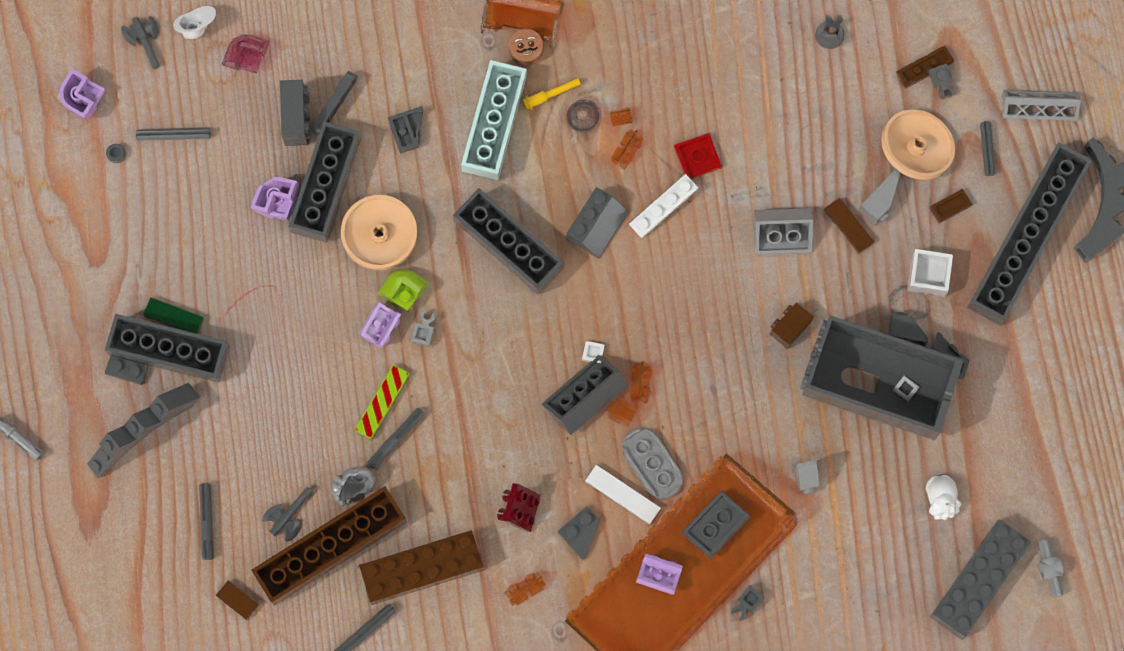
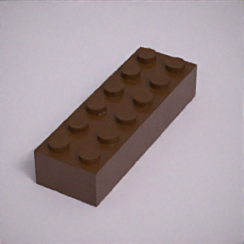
M472 530L359 565L371 605L484 571Z

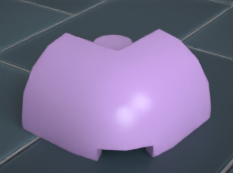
M71 68L61 84L59 90L60 100L69 111L87 120L97 110L96 106L106 90Z
M273 177V179L268 180L263 185L260 184L250 208L265 217L289 221L300 193V186L297 181Z

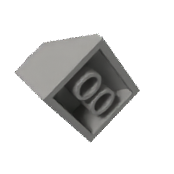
M811 208L754 210L755 254L812 253L813 217Z

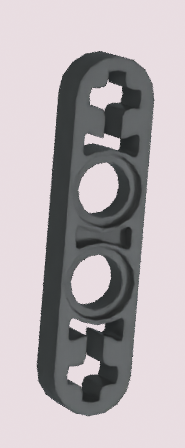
M350 71L345 74L313 123L311 132L319 136L323 121L330 123L358 78L356 74Z

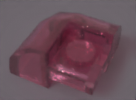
M241 34L233 38L228 45L222 65L239 71L243 69L257 74L261 60L264 59L270 42L253 35Z

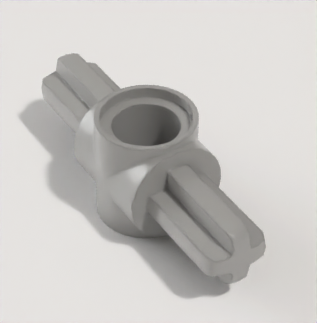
M1042 540L1038 543L1043 559L1039 562V570L1042 578L1049 581L1052 596L1060 597L1064 595L1060 577L1063 575V566L1060 558L1054 557L1050 541Z

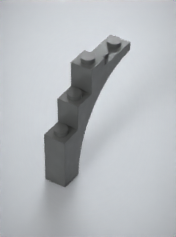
M1094 137L1086 143L1084 148L1092 158L1098 172L1101 185V202L1098 216L1092 229L1074 248L1085 263L1124 234L1122 224L1114 219L1124 211V193L1120 192L1124 188V162L1117 166L1116 160L1105 152L1103 144L1098 140L1096 141Z
M189 382L157 396L148 408L132 414L124 426L112 430L105 435L99 443L100 448L87 463L98 478L103 477L133 446L167 421L191 409L200 396Z

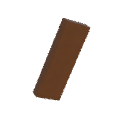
M944 45L896 71V74L906 89L928 77V70L944 64L949 66L954 63V59Z
M840 197L824 208V211L858 254L874 243V240Z

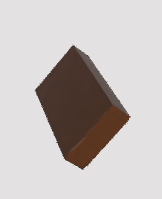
M961 189L931 205L930 210L940 224L971 207L972 203L965 191Z
M229 580L216 594L220 600L245 620L259 606V604Z

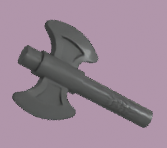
M149 16L147 23L143 25L139 17H135L132 19L134 28L121 27L123 37L133 46H136V40L139 39L153 69H157L160 65L148 40V35L154 39L157 38V23L153 17Z
M309 487L304 489L283 514H281V504L275 505L266 511L262 522H274L272 529L269 531L271 534L276 536L283 529L286 542L290 541L297 534L300 520L297 519L294 522L290 520L313 492Z

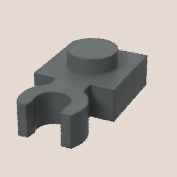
M947 64L928 70L933 87L939 86L940 88L939 97L941 99L945 98V90L949 91L950 96L955 94L954 89L948 84L953 79Z
M749 585L737 599L741 605L735 606L731 610V614L733 615L737 610L740 611L742 616L739 618V621H742L746 616V611L748 610L753 613L765 597Z

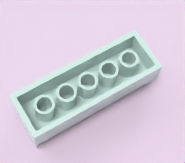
M490 60L461 163L462 172L499 180L526 82L527 69Z

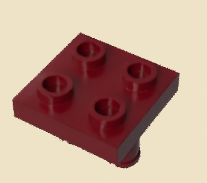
M513 483L511 491L505 490L503 492L508 494V496H502L503 501L507 502L506 509H499L498 512L503 514H497V518L523 531L531 532L541 495L520 484Z

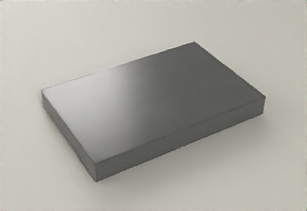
M721 490L682 531V534L711 560L751 517Z

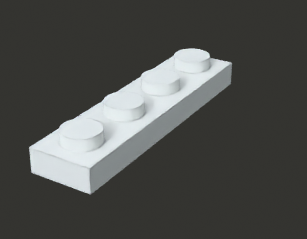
M685 174L629 223V226L643 239L698 190V187Z

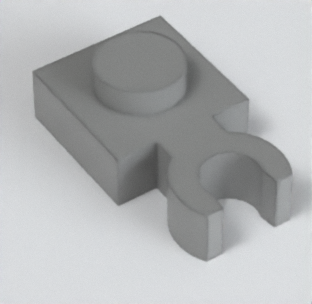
M422 311L420 314L422 322L421 324L415 323L410 342L429 347L434 332V327H431L430 324L435 321V314L432 313L431 318L427 320L424 318L425 311Z

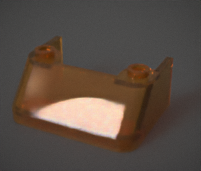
M486 0L480 34H484L486 28L489 31L497 32L503 26L515 29H531L539 33L543 41L551 42L550 47L554 48L558 37L564 3L559 0Z

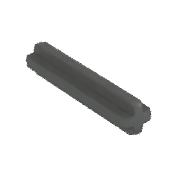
M984 121L980 124L985 176H994L996 172L991 123Z

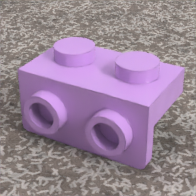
M376 302L358 335L376 347H383V345L389 342L391 331L398 326L401 314L392 311L380 302Z
M645 554L636 583L674 595L683 566L673 561L661 559L655 555Z

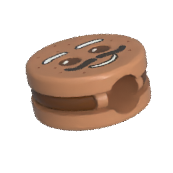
M518 30L510 38L509 54L513 61L519 65H533L543 55V40L534 30Z

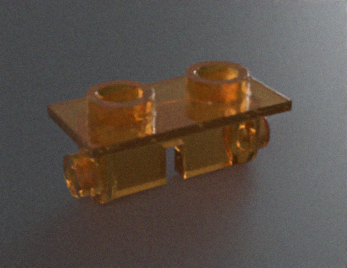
M638 130L626 132L620 142L625 147L621 148L618 146L611 156V162L615 165L619 163L623 170L631 163L635 152L642 145L643 138Z
M644 361L642 363H634V366H632L631 380L638 381L637 384H631L629 397L633 402H639L640 399L647 403L650 396L649 379L652 376V369Z
M538 572L527 575L524 581L519 584L514 583L507 588L508 590L504 593L510 598L509 601L512 606L515 604L519 605L529 599L525 592L529 591L531 596H534L544 590L543 587L546 584Z

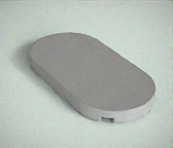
M635 429L628 433L622 446L623 455L648 493L657 499H670L674 497L682 487L683 475L661 440L653 431L646 429Z

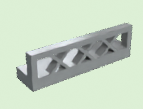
M1003 90V118L1078 121L1081 102L1078 93ZM1008 104L1017 105L1020 108L1015 113H1007ZM1030 105H1035L1038 108L1034 113H1028L1025 109ZM1048 106H1054L1057 109L1053 114H1047L1044 111ZM1068 106L1075 107L1074 115H1066L1063 110Z

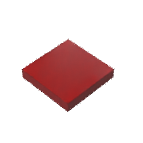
M709 133L674 145L683 173L690 179L722 169L720 159Z

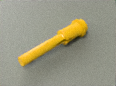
M577 78L546 92L542 90L532 96H525L522 102L526 110H532V107L547 102V99L581 84Z

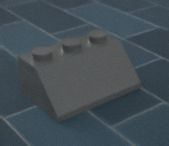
M596 187L566 233V240L599 259L628 211L613 196Z

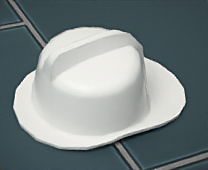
M211 6L197 8L179 16L174 21L173 27L177 32L182 33L185 39H197L204 34L207 25L215 19L216 10Z

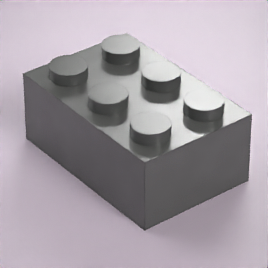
M303 79L280 80L281 135L285 146L308 145V139H311L309 122H307L310 121V110L307 104L310 103L308 86H304Z

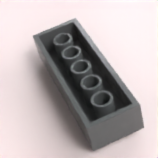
M323 121L289 223L291 233L327 243L361 140L360 131Z
M480 188L453 214L456 224L537 295L564 268V262Z
M115 314L105 346V352L109 356L112 355L219 383L230 346L224 340Z
M998 519L934 609L930 618L961 640L964 639L1024 554L1031 541Z

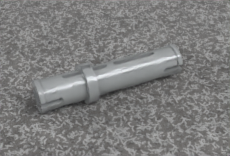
M0 415V431L4 434V437L13 441L35 461H38L43 456L44 451L21 434L15 425L12 426Z

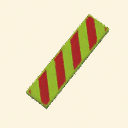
M394 364L392 365L354 429L355 432L369 440L373 439L410 373Z

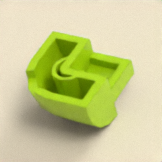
M399 269L393 271L386 278L377 294L409 312L430 282L411 270Z

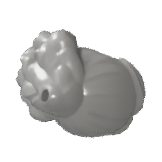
M354 467L345 470L342 475H337L334 483L331 485L334 500L340 506H344L345 504H351L352 498L359 494L370 493L376 483L371 470L366 467Z

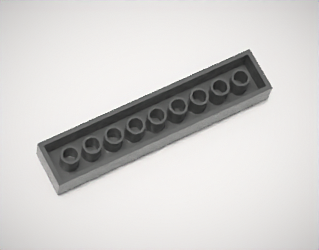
M1058 142L967 308L1000 326L1003 324L1092 162L1091 159Z

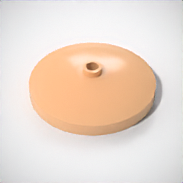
M915 109L901 111L895 114L883 129L881 141L885 156L894 168L908 177L920 180L936 178L948 169L954 159L955 143L951 132L940 119L928 112Z
M373 195L359 200L347 211L341 225V240L348 256L358 265L371 270H387L398 266L410 256L417 241V225L412 212L403 202L391 196ZM378 233L383 234V236L376 237Z

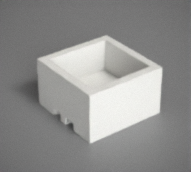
M915 249L911 259L907 291L923 292L924 294L929 293L945 297L949 289L953 255Z

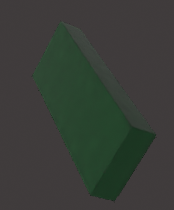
M151 297L143 313L147 318L198 334L204 321L202 316Z

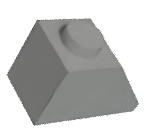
M816 460L796 464L793 472L798 493L804 492V495L815 493V490L819 488Z

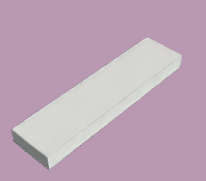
M597 465L585 480L586 483L649 525L661 509Z

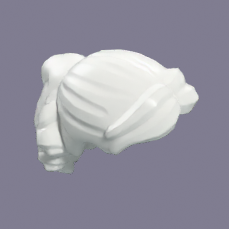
M947 475L931 477L926 484V492L931 504L929 513L934 515L936 520L953 518L959 513V507L962 504L957 499L956 483Z

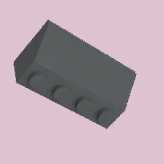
M599 355L545 400L542 406L566 432L572 435L628 386V383L616 367Z

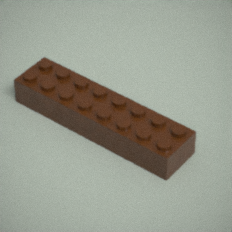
M386 486L251 569L270 602L275 606L407 523V520Z

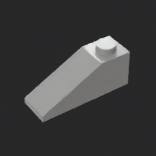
M897 169L881 183L859 208V211L875 225L879 221L883 223L890 215L888 211L891 207L901 173Z

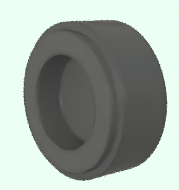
M112 144L107 148L106 155L110 162L117 164L125 159L126 151L122 145Z

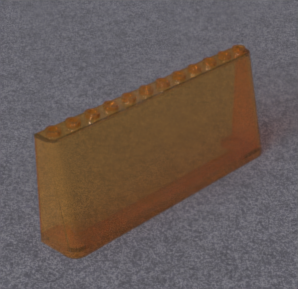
M726 453L715 461V466L710 471L707 470L703 473L701 480L689 488L688 494L684 498L676 501L674 508L662 516L661 522L657 526L654 525L649 529L648 535L635 544L634 550L622 557L621 563L608 572L607 578L595 585L594 591L580 601V606L568 613L565 623L594 651H678L792 532L798 522L796 513ZM722 490L746 511L751 518L710 560L682 534V531ZM645 554L655 555L661 559L673 561L683 566L674 595L636 583Z

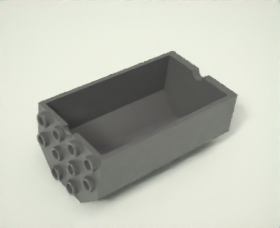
M829 315L828 320H823L818 333L821 338H817L800 387V389H803L802 396L936 440L941 433L964 360ZM851 367L880 377L876 393L873 394L845 384L841 379L842 371ZM904 375L919 386V389L908 402L893 391ZM904 381L899 390L908 396L913 387Z

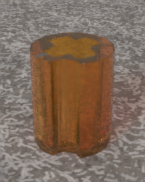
M629 107L610 111L613 127L632 123Z

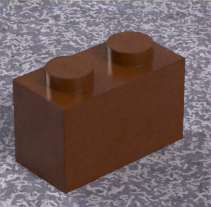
M797 302L793 306L789 305L783 312V318L781 320L777 318L770 326L772 328L770 335L786 349L791 346L814 318Z

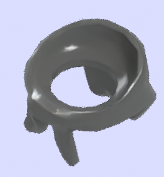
M826 15V22L820 23L815 33L816 40L820 46L833 49L843 42L844 29L839 25L843 21L842 18L832 21V18ZM826 27H834L838 31V35L828 34L823 30Z

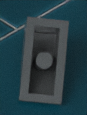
M904 312L893 313L888 335L920 346H926L928 337L914 318Z

